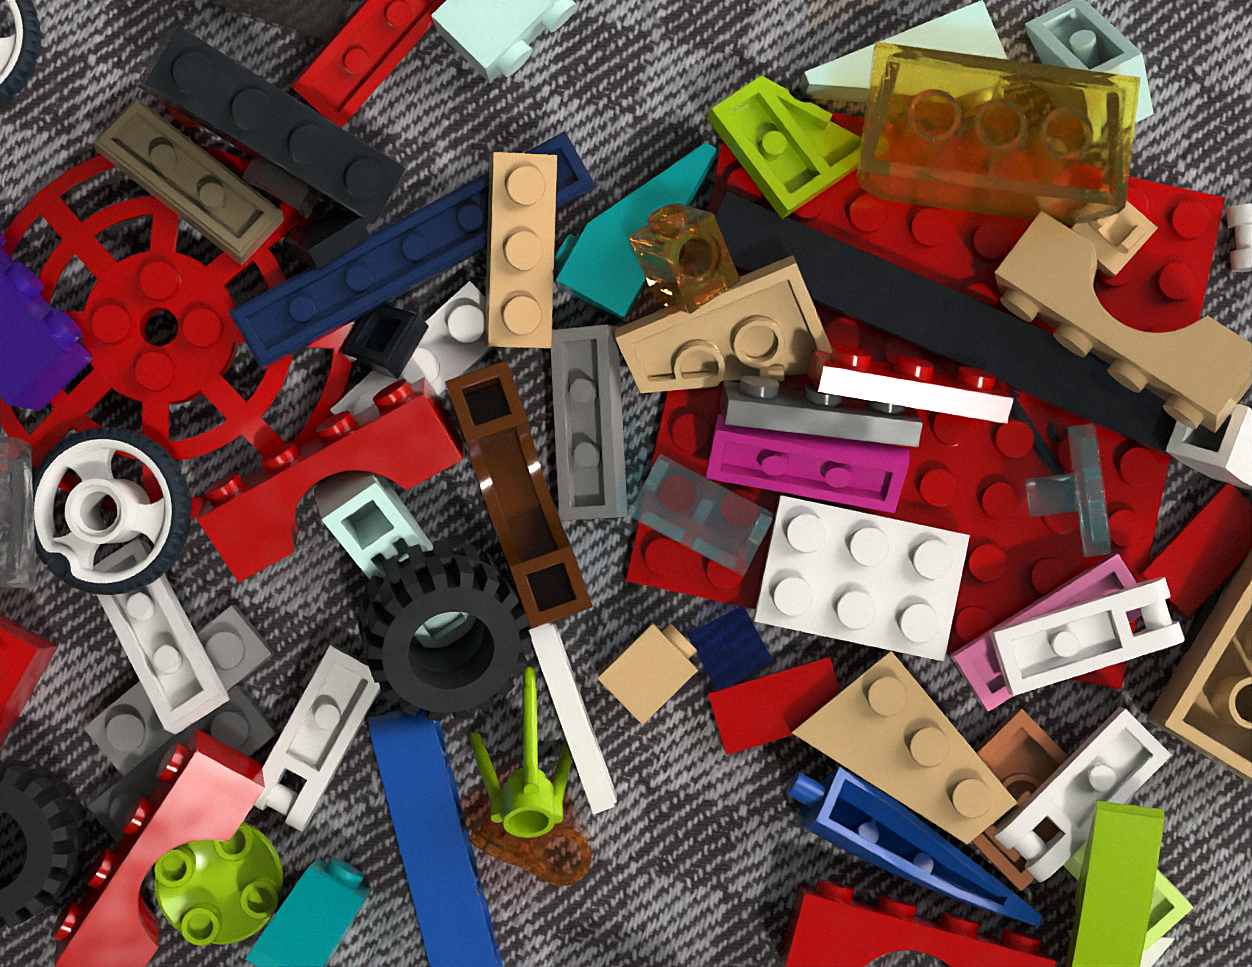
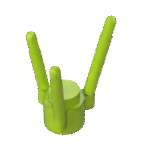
M527 666L523 673L522 689L523 768L513 771L501 789L481 735L474 732L470 735L469 741L490 799L491 821L495 823L503 822L504 829L512 835L531 838L548 833L553 829L555 823L563 821L562 801L570 772L572 753L569 745H564L561 748L552 783L547 779L546 774L538 769L536 672L532 666Z

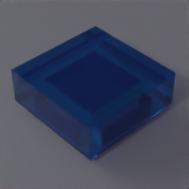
M744 605L687 633L692 645L697 649L696 653L716 691L773 662Z

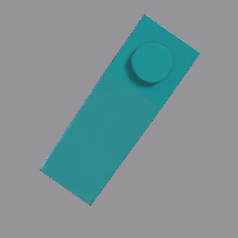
M704 143L587 223L579 238L569 234L554 259V268L560 271L556 279L557 287L624 324L715 160L717 148Z
M331 857L328 863L317 858L304 872L245 960L257 967H326L336 954L373 890L361 883L364 878L363 873L347 862L335 857Z

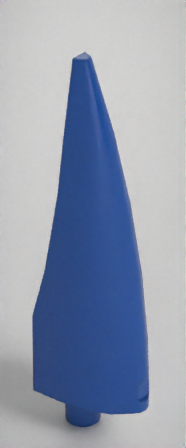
M841 767L833 770L820 783L799 771L790 780L786 794L803 803L797 815V824L802 828L879 868L936 893L988 912L1039 927L1042 919L1040 913L890 795Z

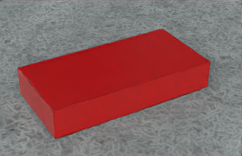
M1222 483L1138 574L1144 581L1165 577L1171 597L1165 599L1166 603L1182 618H1189L1250 553L1252 549V504L1232 484Z
M829 656L710 691L707 694L725 753L729 755L794 735L791 733L841 691Z

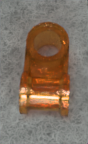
M499 781L500 787L502 789L504 783ZM489 810L480 830H472L468 837L470 843L485 853L508 864L518 866L556 886H569L580 881L588 872L595 855L594 840L589 831L564 816L563 821L555 823L553 829L548 833L538 837L524 838L512 835L507 831L505 835H502L503 822L495 823L491 821ZM557 837L573 839L578 843L582 851L581 863L573 869L556 867L548 857L549 842Z

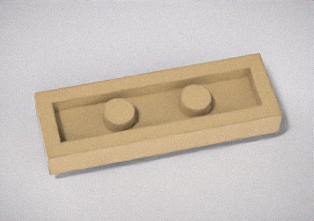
M490 153L484 346L551 348L557 155Z

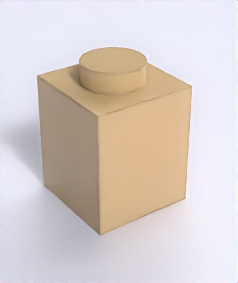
M652 622L598 675L597 679L643 725L698 671L697 667L689 660L697 652V649L671 623L661 631Z

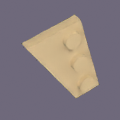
M794 255L614 329L615 339L640 393L717 387L721 381L741 380V377L747 375L763 376L776 381H784V376L807 374L812 350L832 353V347Z
M892 651L888 652L791 732L966 844L970 843L1017 804L1016 800Z

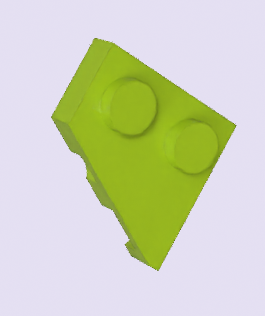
M762 75L711 108L706 117L781 219H784L875 157L883 147L877 138L868 133L862 139L831 122L830 119L833 114L811 102L796 100L789 90Z

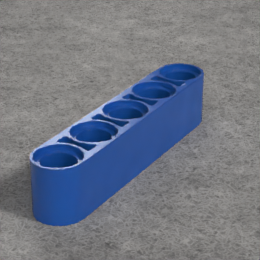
M401 709L369 717L371 740L430 967H504L440 721L427 720L424 709H420L414 716L403 712Z

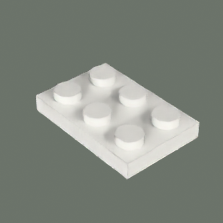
M780 495L753 621L944 662L970 535Z

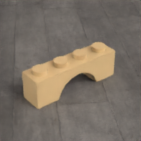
M1041 211L995 271L999 293L1002 294L1000 298L1001 303L1013 314L1027 322H1032L1036 316L1056 329L1053 333L1055 339L1076 355L1085 357L1088 352H1091L1110 365L1107 369L1108 373L1126 388L1140 393L1145 387L1165 400L1164 410L1181 424L1191 429H1197L1201 424L1216 433L1252 385V343L1208 315L1188 327L1165 333L1143 332L1120 323L1104 309L1093 289L1097 270L1096 245Z

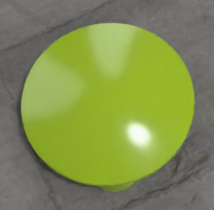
M244 821L230 841L198 840L188 842L168 851L155 863L154 886L159 907L170 924L193 945L230 944L250 937L270 920L281 899L283 869L279 855L270 840L261 831Z

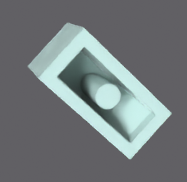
M1071 0L1025 23L1027 34L1066 111L1096 142L1113 134L1120 133L1127 127L1154 114L1142 52L1086 0Z

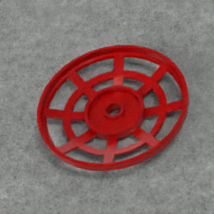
M199 146L232 173L268 193L281 205L278 208L283 212L284 216L283 223L243 266L225 252L205 266L192 257L177 253L180 217L154 196H142L115 203L92 214L81 222L60 196L74 185L105 170L116 167L102 155H98L67 170L39 191L12 221L4 235L7 242L3 249L11 256L27 228L41 214L62 238V241L53 250L38 277L44 285V290L40 294L50 305L57 281L75 254L98 279L88 296L84 311H62L82 331L83 344L88 353L93 357L90 363L94 369L69 394L62 389L50 401L54 410L30 435L16 418L11 405H7L0 397V424L23 457L36 469L40 468V463L45 456L72 429L79 433L84 430L103 427L90 419L86 414L112 389L128 398L142 402V434L159 443L170 453L169 455L175 461H183L209 454L232 443L241 435L263 457L273 449L286 443L263 420L262 416L271 407L283 387L293 354L268 367L253 396L247 402L224 378L234 361L239 344H246L229 314V311L237 308V305L226 284L253 261L259 267L269 290L287 281L278 260L269 248L297 226L303 227L317 218L308 204L279 178L247 159L212 147ZM153 215L150 251L134 254L117 262L95 238L103 230L122 221ZM159 311H170L178 322L177 334L170 343L163 346H154L146 336L145 328L147 321L153 314ZM357 320L306 347L333 349L330 372L320 400L302 431L293 440L297 447L318 436L316 429L323 422L334 416L330 409L347 393L353 375L354 364L347 360L341 352L357 327ZM204 394L227 419L220 426L199 436L169 442V405L185 403ZM116 450V451L114 452L115 454H118V455H121V456H124V457H127V458H130V459H137V460H139L138 458L134 457L133 455L128 454V453L123 452V451ZM142 462L143 489L149 497L150 504H153L163 498L162 489L153 472ZM67 471L58 487L70 494L82 482V479ZM107 495L102 501L100 508L117 514V505L114 499ZM206 495L191 498L192 513H190V518L198 517L203 501L207 498Z

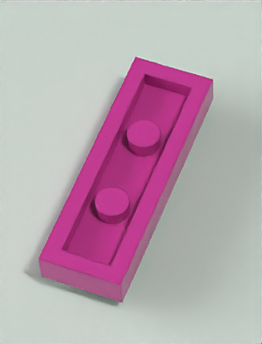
M718 414L707 464L706 478L895 513L909 467L910 449L869 441L726 425L722 414Z

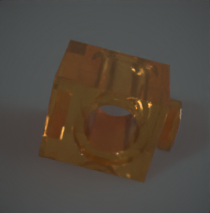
M680 203L666 205L654 211L647 218V225L628 236L656 303L691 314L740 281L714 214L711 212L684 206ZM685 244V252L683 258L679 262L680 250L682 246Z

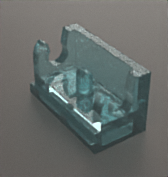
M660 454L628 513V517L740 576L745 575L774 515L771 511L754 504Z

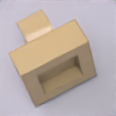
M1109 186L1096 198L1070 229L1096 245L1097 268L1108 278H1112L1117 275L1158 227L1115 189Z

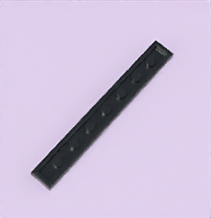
M728 191L726 192L700 253L748 274L794 255L814 303L958 366L973 367L991 372L996 375V382L1166 457L1171 456L1166 452V448L1177 420L1164 410L1163 405L1166 401L1145 387L1140 393L1126 388L1108 373L1107 369L1110 365L1093 353L1088 352L1085 357L1076 355L1060 344L1053 336V333L790 218L785 217L781 219L778 213Z

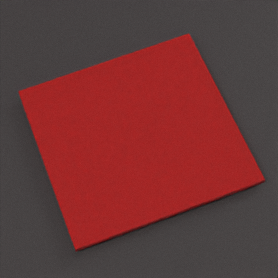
M828 111L833 114L830 119L831 122L862 139L868 133L877 138L883 147L875 157L792 212L787 218L1021 319L1001 303L1000 298L1002 294L999 293L995 271L1041 211L1071 228L1107 187L1111 186L1158 228L1116 276L1108 278L1097 268L1093 289L1099 302L1117 321L1143 332H1172L1188 327L1200 320L1225 197ZM722 141L688 298L748 274L700 253L727 191L776 212L724 141ZM813 302L832 350L834 345L852 346L870 352L872 354L871 360L895 364L897 356L915 357L934 364L933 371L956 375L958 367H961ZM1036 316L1032 322H1028L1050 333L1056 331V329ZM807 374L784 376V381H777L780 388L804 390L806 384L812 383ZM731 380L730 382L740 383V380ZM723 381L717 387L667 391L626 581L755 609L780 495L970 535L946 649V652L954 653L1112 553L1120 555L1136 583L1143 582L1144 579L1138 573L1149 561L1171 456L1166 457L1000 384L1008 393L1013 391L1020 396L1017 400L1103 534L1112 543L1111 546L1102 550L1082 519L1083 511L1080 504L1074 498L1067 496L1047 463L1045 462L1049 472L1032 448L1034 435L1031 428L1022 421L1014 420L1011 414H1009L1008 422L1002 423L915 408L923 422L919 446L887 444L910 449L909 467L896 511L891 513L707 479V464L717 416L722 414L719 404ZM1050 422H1052L1060 438L1058 444L1052 442L1047 435V428ZM1082 482L1090 496L1086 495L1082 490ZM1136 620L1129 623L1132 634L1134 632ZM1127 660L1069 679L1121 690Z

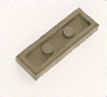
M137 97L93 141L95 150L241 266L284 221L283 212Z

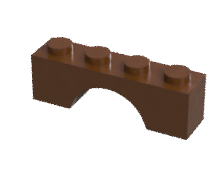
M507 360L445 381V389L510 577L530 624L528 628L533 629L592 608L593 605L572 545L564 531L548 489L532 439L529 422Z

